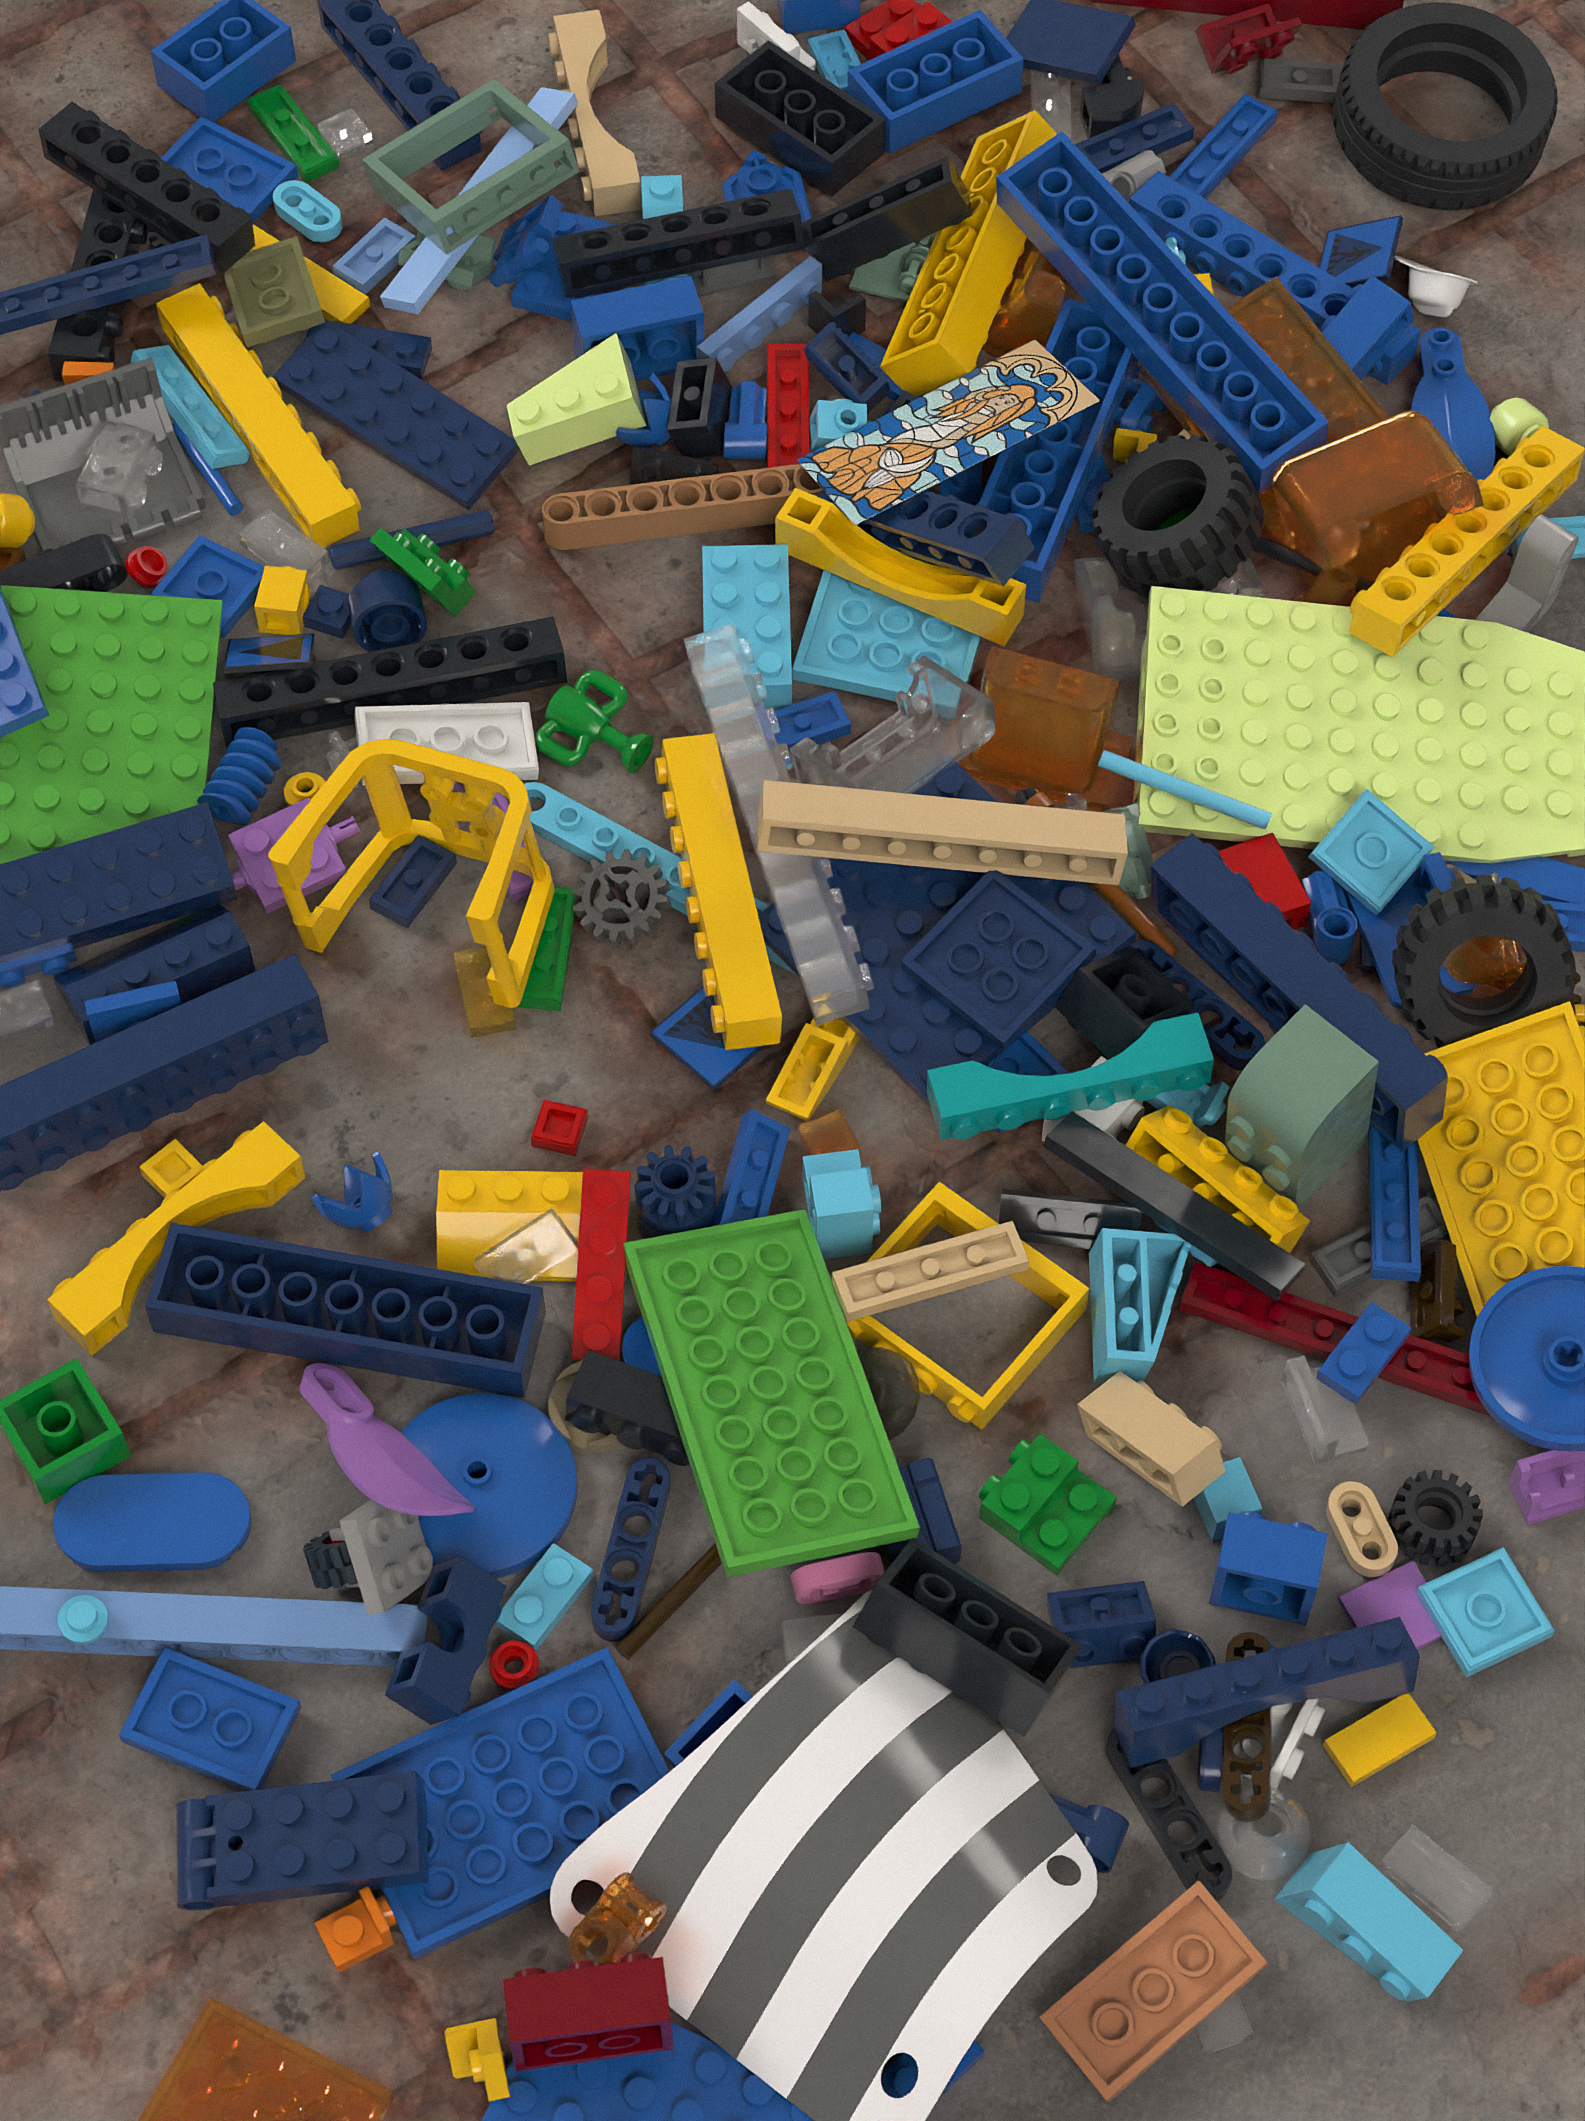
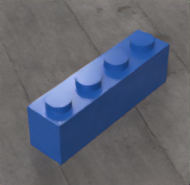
M1372 275L1364 285L1359 284L1351 291L1346 300V305L1337 316L1332 315L1324 322L1319 331V336L1310 347L1305 346L1297 353L1292 362V367L1286 375L1322 415H1326L1351 393L1412 323L1414 317L1411 302Z

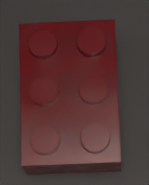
M633 1953L623 1956L620 1959V1963L599 1966L597 1961L583 1960L569 1964L567 1970L546 1973V1970L543 1968H526L515 1972L514 1978L503 1979L509 2043L516 2072L674 2050L663 1957L652 1958V1955L649 1953Z

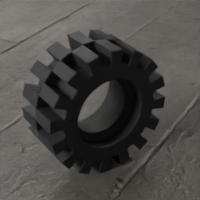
M1426 1470L1418 1472L1415 1480L1411 1476L1407 1478L1403 1486L1399 1487L1388 1516L1390 1520L1389 1526L1393 1534H1396L1395 1538L1398 1548L1406 1544L1408 1547L1404 1555L1412 1560L1415 1553L1422 1555L1420 1564L1427 1566L1431 1557L1436 1558V1566L1438 1567L1445 1566L1448 1558H1450L1452 1563H1455L1461 1559L1463 1553L1467 1555L1475 1541L1483 1518V1509H1478L1481 1502L1478 1494L1469 1497L1472 1486L1468 1482H1465L1461 1487L1456 1485L1459 1476L1453 1473L1450 1474L1448 1480L1442 1479L1443 1470H1434L1430 1479H1428ZM1422 1506L1438 1507L1451 1516L1453 1526L1449 1530L1432 1529L1418 1518L1417 1510Z

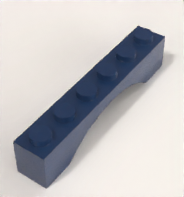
M1396 1617L1117 1691L1114 1730L1132 1768L1177 1756L1219 1728L1247 1715L1277 1705L1324 1698L1347 1699L1370 1704L1414 1692L1420 1655L1401 1618Z

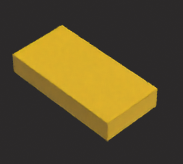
M1407 1693L1395 1698L1324 1741L1323 1747L1352 1788L1433 1740L1437 1732L1411 1695Z

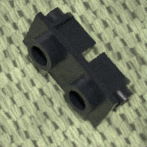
M633 446L630 485L714 475L719 472V464H714L715 462L710 458L703 460L653 450L650 446L645 448Z

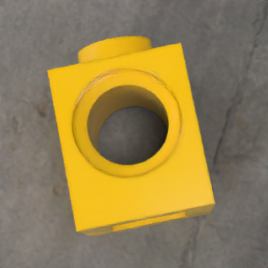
M290 566L264 567L254 605L259 632L279 635L302 634L304 628L302 616L311 600L307 570H300Z

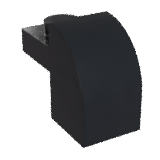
M1119 54L1102 79L1101 85L1082 88L1080 118L1088 139L1142 116L1145 89L1144 78L1132 80L1130 69L1128 67L1123 68Z

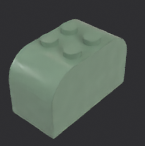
M1305 1004L1259 1050L1236 1080L1228 1098L1225 1144L1234 1156L1243 1162H1248L1274 1188L1284 1191L1297 1203L1307 1201L1367 1142L1379 1061Z

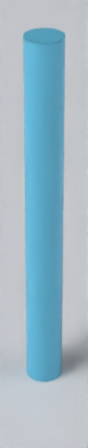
M1106 750L1103 751L1098 764L1100 768L1266 830L1272 814Z

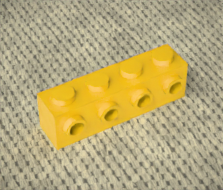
M1171 1105L1142 1117L1125 1145L1288 1253L1292 1251L1310 1222L1307 1217L1299 1212L1297 1205L1292 1200L1277 1194L1263 1182L1261 1175L1257 1171L1242 1165L1228 1153L1223 1143L1207 1136L1193 1124L1188 1114L1173 1108Z

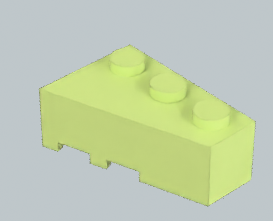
M617 333L507 404L514 439L528 465L617 436L615 432L618 427L636 430L646 426L631 362Z

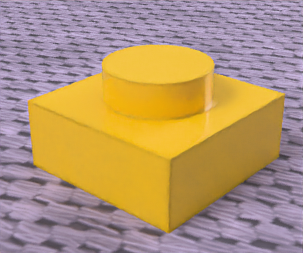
M176 1139L139 1166L141 1175L163 1198L175 1189H182L197 1176L202 1167Z

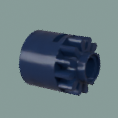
M666 1145L664 1157L659 1158L653 1152H649L647 1154L648 1165L636 1168L637 1181L634 1185L637 1226L643 1239L712 1227L717 1210L715 1172L707 1169L706 1156H700L696 1160L693 1159L692 1150L689 1146L683 1148L681 1155H674L673 1147Z

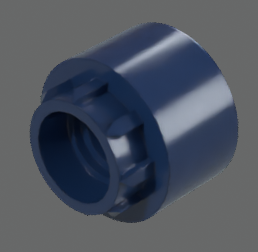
M379 569L363 576L351 590L348 598V607L354 637L358 645L367 652L419 643L424 638L427 631V620L421 591L417 583L410 577L395 570Z

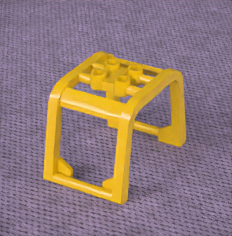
M379 739L366 742L350 751L268 853L277 882L281 887L304 947L322 953L353 904L390 855L398 848L412 844L416 837L420 835L455 854L489 863L467 911L466 918L474 942L486 946L492 965L486 979L494 1003L508 1008L517 1007L521 1003L555 891L550 868L540 855L530 821L532 810L526 786L516 774L501 767L401 740ZM393 765L423 773L425 780L420 788V792L428 800L431 809L429 814L430 821L411 819ZM363 778L381 830L375 835L322 903L316 906L311 913L300 887L311 871L313 843L332 815L360 779ZM456 782L463 783L464 793L452 792ZM496 793L507 797L510 801L506 815L500 808L492 805ZM458 822H471L469 825L470 832L460 830ZM522 841H524L525 848L521 847ZM513 870L530 876L534 883L509 954H507L497 921Z

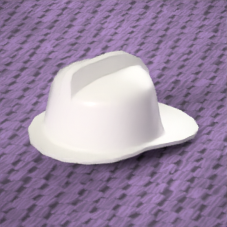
M1399 256L1394 257L1395 260L1409 266V298L1416 309L1423 314L1448 317L1453 309H1457L1460 306L1469 285H1478V282L1475 280L1440 272Z

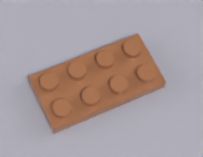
M1198 1880L1039 2018L1104 2099L1110 2102L1269 1964Z

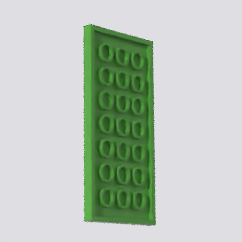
M806 1209L623 1243L625 1264L726 1577L917 1538L920 1526Z

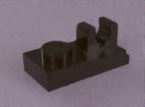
M1441 1239L1420 1251L1419 1281H1411L1410 1327L1412 1329L1410 1335L1424 1340L1433 1336L1447 1342H1453L1465 1335V1329L1454 1324V1318L1465 1313V1305L1454 1300V1288H1456L1457 1278L1456 1245Z

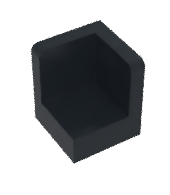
M814 291L808 296V326L818 334L830 322H836L837 328H842L843 334H847L848 337L853 332L859 335L865 331L866 299L859 294L847 302L841 296L828 302L817 291Z

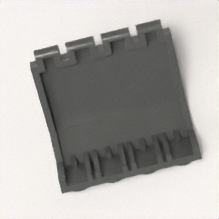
M151 358L130 363L99 375L90 376L83 380L59 388L49 389L43 393L0 406V445L18 495L23 497L33 510L35 516L34 533L43 554L94 534L110 536L115 547L118 548L127 545L124 536L131 533L134 542L166 532L165 521L171 520L173 527L178 528L203 519L200 510L206 508L205 500L173 430L162 397L157 370Z

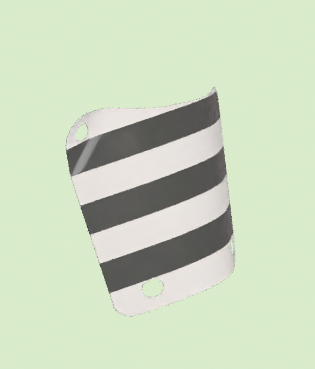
M872 1590L866 1592L821 1636L755 1694L685 1760L589 1836L565 1859L556 1872L550 1891L552 1917L560 1931L605 1963H620V1959L623 1956L633 1953H649L652 1955V1958L663 1957L669 2007L814 2121H925L961 2059L999 2004L1039 1956L1090 1907L1097 1894V1873L1092 1857L1015 1744L995 1718L972 1703L958 1698L950 1689L930 1676L916 1671L908 1662L886 1648L874 1644L866 1635L853 1628ZM1062 1855L1075 1861L1081 1871L1079 1882L1073 1886H1064L1055 1882L1047 1871L1049 1859ZM583 1879L597 1882L603 1887L606 1894V1902L603 1909L593 1916H584L578 1913L571 1902V1893L574 1886ZM897 2053L911 2055L917 2062L919 2069L915 2087L908 2095L902 2098L888 2096L881 2085V2072L884 2064L891 2056Z

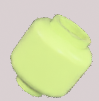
M1515 397L1505 400L1490 413V421L1493 423L1495 446L1508 457L1514 453L1518 443L1524 437L1530 438L1542 425L1549 429L1547 417L1522 398Z

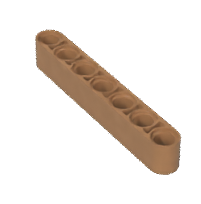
M801 464L561 493L546 499L542 506L544 538L552 548L569 550L775 524V517L795 488L814 496H818L823 489Z

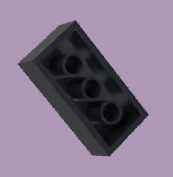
M769 40L714 83L715 117L787 167L799 172L803 178L831 197L885 153L886 119Z
M914 1538L910 1540L876 1583L853 1625V1628L866 1635L874 1644L891 1651L908 1662L916 1671L930 1676L950 1689L958 1698L972 1703L995 1718L1000 1725L1014 1730L1023 1737H1025L1058 1688L1083 1646Z

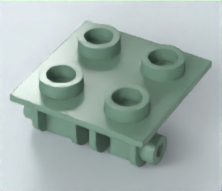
M937 232L927 236L922 241L911 243L895 250L884 258L873 260L856 268L849 289L907 303Z

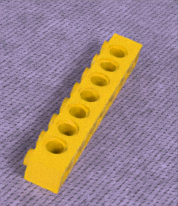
M1543 425L1530 438L1524 437L1518 443L1514 453L1507 459L1501 458L1495 465L1492 473L1485 480L1479 479L1462 502H1454L1448 510L1446 517L1438 524L1432 523L1427 528L1423 538L1415 546H1407L1397 563L1391 568L1385 567L1378 575L1375 583L1367 591L1363 589L1357 593L1350 606V613L1353 616L1349 633L1394 657L1521 535L1539 515L1547 510L1577 481L1585 448Z

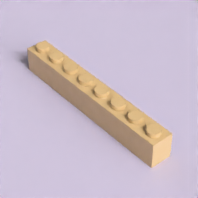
M763 780L758 809L757 851L984 873L998 870L1005 875L1119 885L1128 854L1125 815L771 780Z

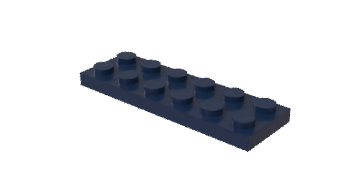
M324 318L325 323L317 325L274 374L273 378L279 388L469 510L520 450L515 439Z

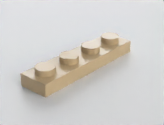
M1010 1221L832 1272V1284L848 1322L1028 1270L1029 1260L1014 1223Z

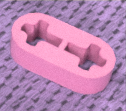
M866 1552L802 1566L791 1573L790 1579L796 1601L801 1604H814L869 1592L874 1589L876 1583L885 1573L880 1554Z

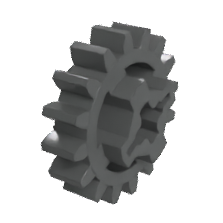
M629 849L623 851L621 859H616L611 851H607L605 863L600 864L595 859L590 860L594 871L591 874L580 872L578 877L584 884V887L574 888L572 891L575 899L580 901V903L573 906V910L578 918H583L580 924L585 932L588 933L594 930L593 936L599 943H602L607 936H610V941L614 948H619L622 938H628L632 946H636L638 942L637 935L643 933L648 938H652L654 935L650 925L653 922L664 925L666 922L659 910L671 908L668 897L663 895L670 891V887L666 879H660L663 873L658 864L649 867L650 861L647 855L643 853L634 861ZM601 886L599 896L594 899L597 889ZM615 889L620 895L622 894L628 898L627 900L631 908H628L624 902L621 903L616 899L612 890ZM650 897L648 905L643 911L644 900Z

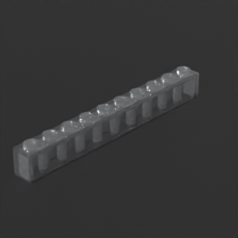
M733 623L683 639L693 677L816 1024L820 1025L870 1009L867 991L874 989L867 964L862 963L858 965L854 953L859 952L860 948L853 926L844 927L840 916L846 914V909L839 888L830 890L827 878L833 877L828 858L757 851L758 809L763 780L800 783L799 778L791 780L787 770L793 768L791 756L786 743L777 744L774 734L780 733L778 720L773 707L765 709L761 700L768 698L760 672L752 674L749 667L750 664L755 663L748 638L740 640Z

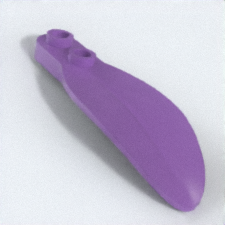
M323 1363L311 1364L305 1368L299 1390L326 1423L327 1437L334 1457L347 1477L363 1494L382 1506L411 1515L443 1516L474 1512L475 1505L462 1496L417 1447L391 1425L373 1415L374 1407L346 1372L338 1367Z

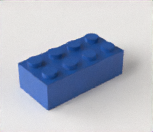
M978 10L848 70L847 94L886 119L885 150L891 154L1021 93L1024 58L981 10Z

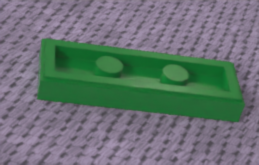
M281 84L246 100L250 113L284 157L297 165L298 175L305 183L340 168L338 156Z
M554 887L555 891L524 994L517 1008L562 1010L575 920L573 906L577 904V900L572 894L574 888Z

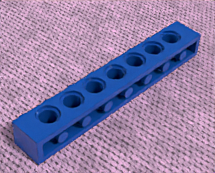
M1160 171L1129 198V204L1165 243L1168 238L1173 237L1176 239L1177 249L1184 252L1187 264L1197 269L1201 274L1210 273V278L1228 288L1233 294L1243 297L1262 309L1267 315L1277 318L1293 328L1298 334L1308 337L1313 341L1319 336V331L1324 322L1332 315L1337 316L1344 308L1346 300L1353 290L1350 286ZM1410 324L1366 375L1387 386L1415 358L1421 329Z

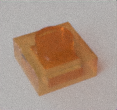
M841 1109L799 1125L798 1134L809 1156L855 1149L860 1150V1146Z

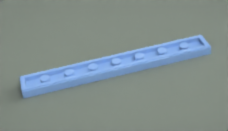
M541 87L527 106L555 129L559 130L578 103L575 93ZM511 126L459 195L537 148V146ZM451 226L445 229L446 236L453 233ZM477 236L448 254H445L426 237L380 296L384 307L419 314Z

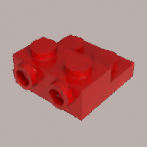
M887 0L846 25L844 29L852 46L868 60H872L948 25L952 21L929 1L920 6L914 0Z

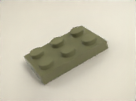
M297 236L249 251L224 273L246 348L260 343H267L275 338L297 331H305L313 326L325 323Z

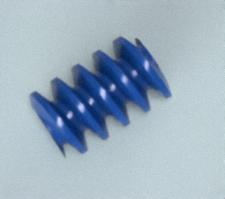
M249 727L238 729L234 736L235 740L230 743L226 750L227 754L223 755L219 762V768L215 769L211 776V781L206 784L203 790L204 794L199 796L197 800L198 804L208 802L212 817L242 826L248 825L252 818L250 812L256 811L259 806L257 798L264 797L267 792L266 785L271 784L274 780L275 775L273 771H278L283 764L280 756L275 752L277 746L273 739L265 732Z

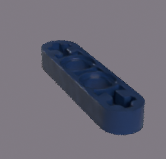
M1144 940L1131 944L1130 946L1146 960L1152 961L1151 965L1171 984L1177 983L1186 987L1189 992L1186 998L1195 1005L1190 1014L1211 1011L1221 1017L1222 1023L1217 1027L1210 1028L1203 1025L1210 1049L1228 1066L1235 1070L1243 1071L1251 1059L1265 1045L1264 1036L1259 1029L1158 945ZM1229 1028H1233L1232 1035L1227 1033ZM1236 1043L1240 1046L1246 1043L1251 1044V1052L1247 1049H1243L1240 1052L1236 1051Z
M655 1458L637 1460L630 1466L627 1472L591 1606L592 1626L595 1633L607 1641H620L636 1625L671 1488L670 1473L667 1466ZM648 1474H653L656 1476L657 1484H653L650 1488L649 1504L640 1502L642 1497L640 1481H645ZM642 1516L650 1522L651 1528L643 1536L632 1537L623 1529L625 1522L631 1517ZM623 1560L632 1561L639 1567L638 1575L628 1582L616 1580L611 1573L613 1566ZM613 1593L622 1596L620 1608L623 1618H617L614 1625H608L603 1614H610L614 1603Z

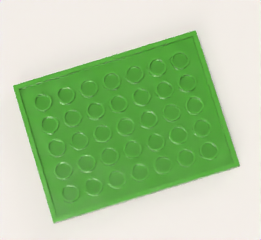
M0 585L49 716L0 738V864L200 805L197 800L199 796L204 794L203 790L208 782L215 703L213 683L217 680L223 613L222 600Z

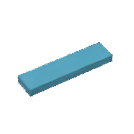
M169 345L133 350L131 363L148 358L152 359L157 370L160 389L167 411L211 469L248 462L250 450Z

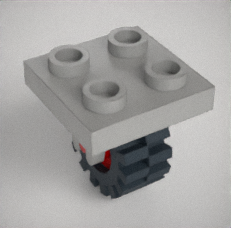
M372 1499L341 1519L339 1527L322 1533L320 1537L312 1538L303 1548L315 1587L317 1589L320 1587L321 1589H329L333 1586L335 1589L341 1588L344 1584L346 1587H360L368 1615L385 1613L427 1582L433 1567L432 1555L426 1546L418 1515L389 1509Z

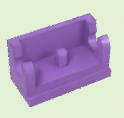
M1551 1450L1517 1460L1508 1483L1527 1525L1585 1508V1451L1567 1452Z

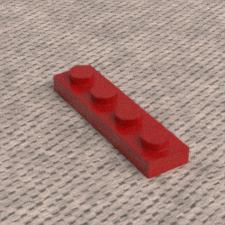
M767 344L768 468L800 464L797 459L810 453L809 363L803 350L807 344Z
M583 1169L572 1360H583L587 1350L620 1361L626 1271L623 1243L627 1242L630 1171Z

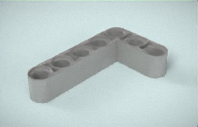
M1539 515L1530 525L1520 543L1506 584L1475 620L1497 622L1529 633L1556 599L1579 538L1544 515Z

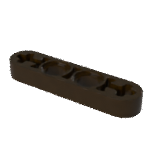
M1240 1633L1228 1643L1226 1662L1244 1658L1246 1651L1249 1650L1255 1651V1654L1271 1651L1270 1644L1265 1637L1258 1633ZM1272 1707L1247 1715L1224 1726L1222 1790L1226 1810L1238 1821H1256L1262 1818L1269 1810L1271 1802ZM1249 1738L1258 1741L1262 1749L1254 1758L1243 1759L1233 1752L1234 1746L1242 1739ZM1242 1774L1251 1775L1254 1795L1251 1797V1803L1247 1804L1241 1803L1239 1797L1243 1792Z

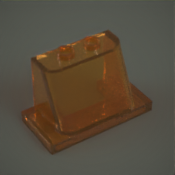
M992 646L985 664L980 693L978 695L967 692L942 757L941 766L952 758L973 779L1017 791L1034 787L1039 792L1043 791L1053 801L1093 812L1105 813L1111 811L1123 776L1098 767L1103 751L1106 750L1129 759L1134 743V737L1113 731L1120 680Z

